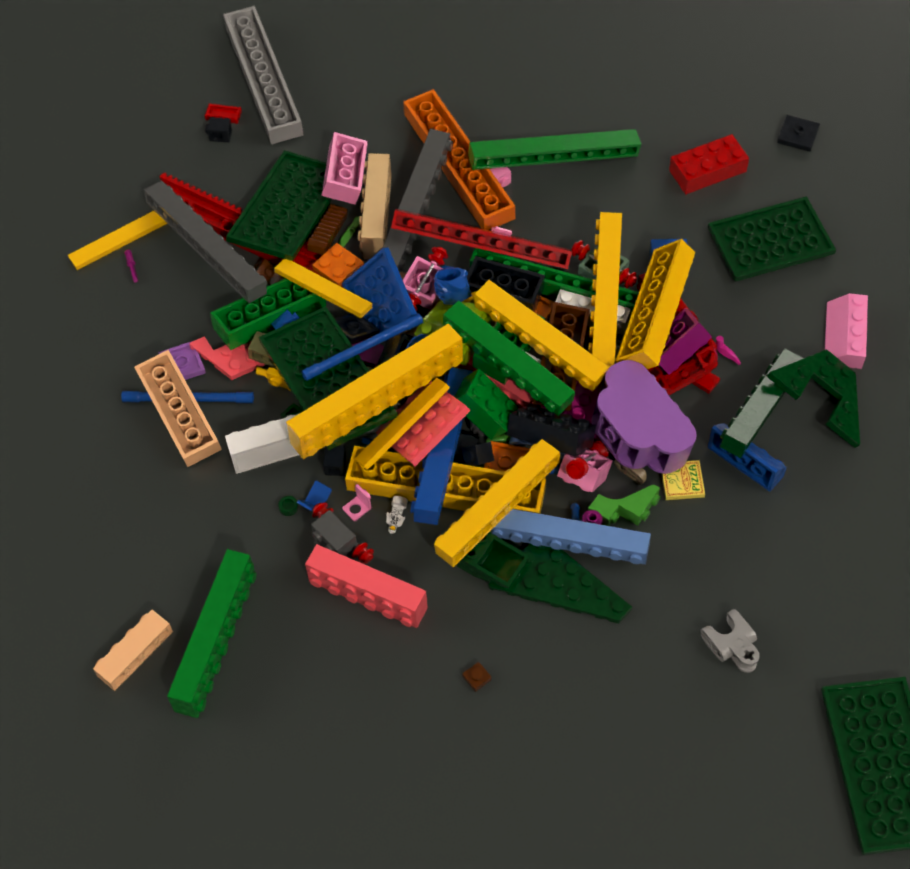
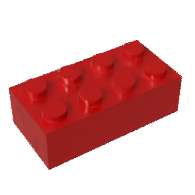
M733 134L671 156L669 171L686 195L747 172L749 157Z

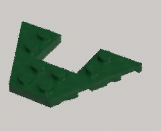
M826 349L773 370L766 375V377L795 400L801 396L810 378H812L838 399L826 425L854 448L860 445L856 373Z

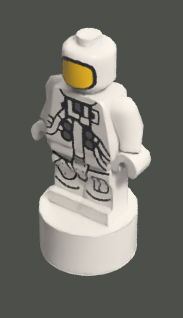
M393 496L391 502L393 506L392 512H387L386 523L389 524L388 532L390 534L396 533L397 527H401L405 520V517L402 516L403 509H406L408 499L405 497Z

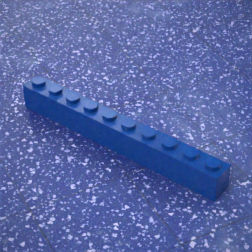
M451 368L449 375L445 374L444 382L450 387L447 392L455 396L464 377L471 374L473 370ZM463 419L428 453L427 457L423 458L422 468H424V471L419 473L418 483H420V486H416L414 496L416 501H412L411 504L414 522L438 525Z

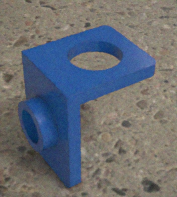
M315 481L306 500H298L297 503L312 511L315 505L327 501L332 489L319 481Z

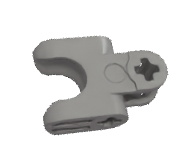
M732 609L727 613V623L732 629L731 633L720 634L712 626H705L701 629L703 641L721 662L730 658L738 669L744 673H750L756 669L760 656L752 643L757 640V636L736 609Z

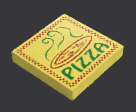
M699 460L687 461L682 468L672 473H661L665 500L705 497Z

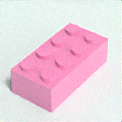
M334 132L329 145L322 196L356 205L362 187L368 141Z

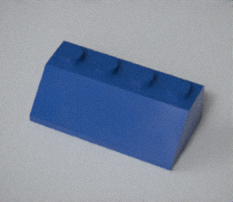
M725 423L714 425L707 448L770 492L785 475L787 467L783 462L773 458L766 450L759 448L753 443L750 444L741 458L720 448L723 440L720 436L725 428L729 429L728 425Z

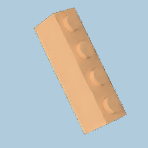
M154 610L144 614L139 623L134 628L129 629L125 637L119 643L114 644L104 658H100L93 668L97 677L115 691L173 632L170 624Z

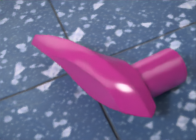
M717 336L715 344L719 353L740 365L741 362L736 354L724 344V338Z

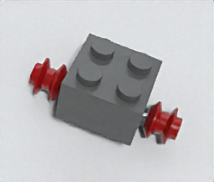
M326 502L315 505L312 510V517L319 518L311 524L312 536L315 540L314 545L318 544L350 559L359 557L358 562L362 564L369 563L373 558L374 550L372 548L367 549L368 544L366 542L357 543L356 535L333 513L334 510L332 508L327 509L328 504Z

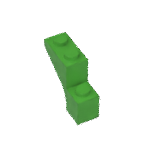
M651 485L622 499H610L598 494L589 506L588 511H598L602 515V525L610 526L611 523L615 524L619 516L638 526L642 520L646 521L652 505L656 506L661 497L659 496L660 487Z

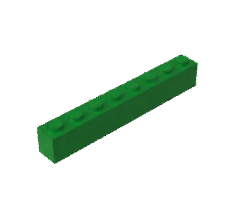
M458 300L443 314L444 326L449 323L462 337L463 343H467L476 354H481L486 358L490 365L500 369L504 376L510 377L515 381L519 388L529 392L531 397L544 404L548 411L554 412L559 416L573 402L575 395L573 389Z

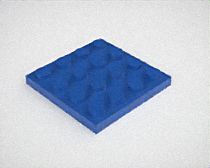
M388 247L382 248L342 283L344 289L372 303V309L363 317L380 329V333L417 314Z

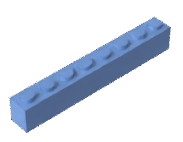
M512 509L490 531V533L500 539H508L517 543L525 542L534 546H547L555 550L563 549L573 553H585L594 557L602 556L616 561L624 560L633 564L645 565L651 538L650 533Z

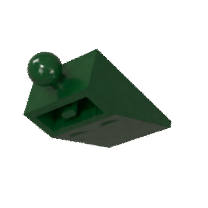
M489 532L457 564V567L476 578L509 589L530 559V556Z

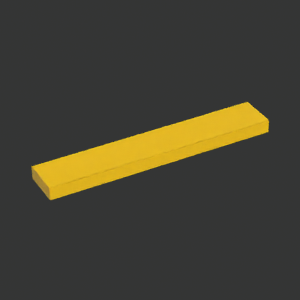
M152 211L70 253L68 258L76 270H79L167 223L155 211Z
M284 259L274 268L275 273L359 318H362L372 309L371 302L291 260Z
M436 377L355 458V461L368 470L449 390L450 387L447 383Z

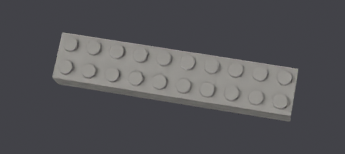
M255 6L223 14L226 30L270 143L275 144L303 136L300 117Z

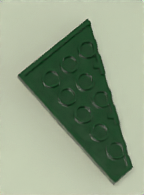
M529 544L522 551L529 555L530 559L509 589L493 583L488 584V588L492 591L494 589L506 592L507 595L519 596L534 602L548 603L553 607H562L565 610L580 614L582 612L594 615L595 618L607 619L618 624L632 610V606L562 549L555 550L547 546Z

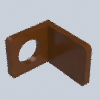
M266 259L254 265L256 272L260 276L263 275L268 285L277 283L282 277L275 273V267Z

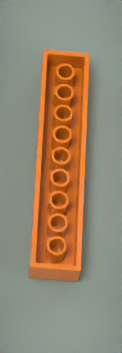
M432 89L403 101L404 115L423 143L426 141L430 128L450 133L453 147L451 151H448L446 165L442 166L441 170L481 229L491 230L492 227H498L514 220L515 204L491 170H472L468 158L470 140L435 90Z

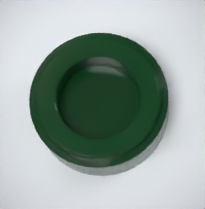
M284 496L280 499L278 507L281 514L292 516L298 511L296 498Z

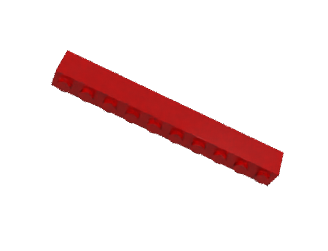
M395 209L391 225L393 229L568 269L572 254L570 249L400 209Z

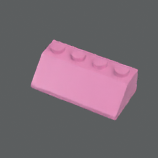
M849 293L827 302L825 350L830 351L850 368L862 369L866 358L868 295Z

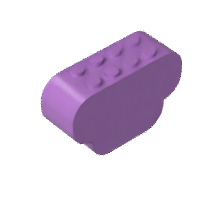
M624 360L609 367L591 419V423L596 425L595 433L616 460L627 468L639 469L648 466L655 472L663 474L672 473L682 468L686 464L696 440V430L690 419L682 413L678 404L673 402L667 391L656 381L655 376L650 374L641 363L633 360Z

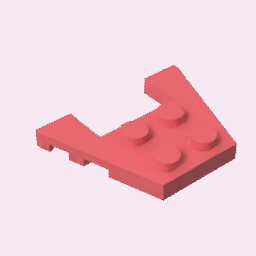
M205 336L190 342L192 350L194 349L200 353L203 359L209 360L217 370L230 380L256 370L257 367L265 366L263 363L249 359L248 348L252 341L232 350L227 345L213 350Z

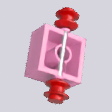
M442 247L432 248L433 254L428 255L430 262L417 256L403 279L416 311L418 310L416 305L432 310L439 300L435 293L433 278L438 270L443 269L439 267L444 265L443 259H448L447 251Z
M600 440L595 441L593 447L576 457L565 454L557 476L566 483H573L580 486L584 491L593 492L606 481L613 460L606 458L609 450Z

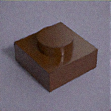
M477 662L462 673V677L475 692L492 680V677L480 662Z

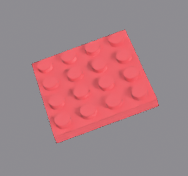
M429 384L420 387L396 410L397 414L399 415ZM446 392L391 447L413 466H416L470 412V409ZM394 419L382 424L375 433L379 435Z

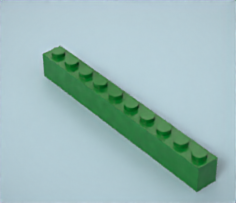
M636 129L479 141L469 143L468 158L472 170L635 157L639 154L641 141Z
M475 248L470 259V267L475 256L545 275V286L542 294L557 298L560 289L590 298L596 294V291H592L593 279L479 248ZM619 287L618 305L630 308L631 317L639 292Z

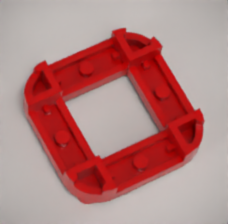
M677 308L675 317L684 309L679 310V308ZM691 310L690 312L697 318L695 313ZM709 339L707 344L701 346L695 352L696 358L683 364L670 375H664L659 365L647 370L655 376L656 381L667 391L668 395H671L709 374L718 366V355Z

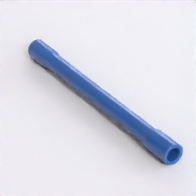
M417 313L367 340L302 370L301 373L304 379L308 381L320 375L323 371L422 324L423 319Z
M122 391L121 394L122 402L152 401L148 392ZM192 392L197 402L254 403V392Z

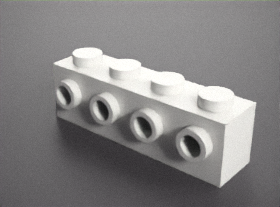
M560 289L555 302L590 309L587 326L594 327V322H590L591 311H595V306H591L592 298ZM618 305L616 334L624 336L630 320V308Z

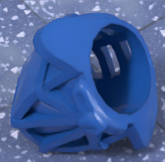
M448 267L436 272L433 278L435 293L444 304L454 305L458 300L462 302L472 296L467 280L468 272L459 267Z

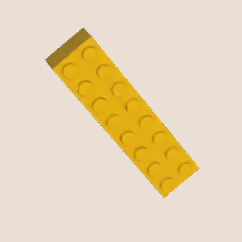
M682 238L654 249L615 360L616 363L624 360H633L641 363L646 369L659 365L695 255V251Z

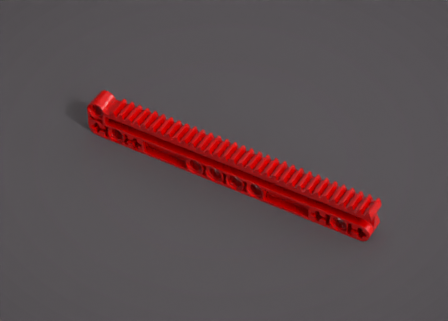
M166 172L159 176L160 180L167 186L169 185L176 195H180L183 201L190 205L197 215L199 214L204 222L210 224L213 230L226 241V235L243 212L241 207L236 209L235 204L230 206V202L224 203V199L219 200L218 196L213 198L211 193L207 195V192H201L200 188L196 190L194 185L190 187V184H184L183 180L179 182L177 177L173 179L172 175L167 176ZM306 240L293 262L320 275L313 270L312 264L322 255L307 251L308 242ZM236 245L276 265H278L282 260H284L276 256H272L263 252H259L240 245Z

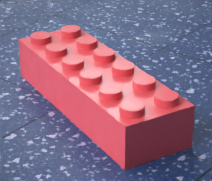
M316 544L305 563L309 582L317 588L323 587L333 595L346 597L351 603H360L370 611L376 610L388 619H397L407 627L413 626L417 628L428 608L426 590Z

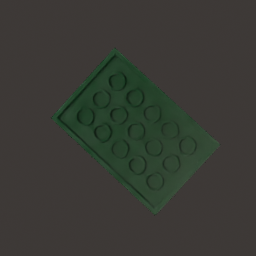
M807 196L708 223V229L735 282L836 253L835 246Z

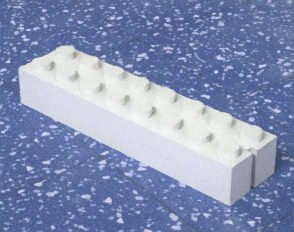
M298 414L289 415L280 420H272L263 425L252 426L249 429L239 432L235 431L226 435V442L236 474L298 456V452L290 444L286 424L288 420ZM380 426L366 433H363L355 438L375 433L380 428Z

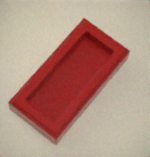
M209 104L205 120H210V117L230 118L231 123L238 124L242 108Z

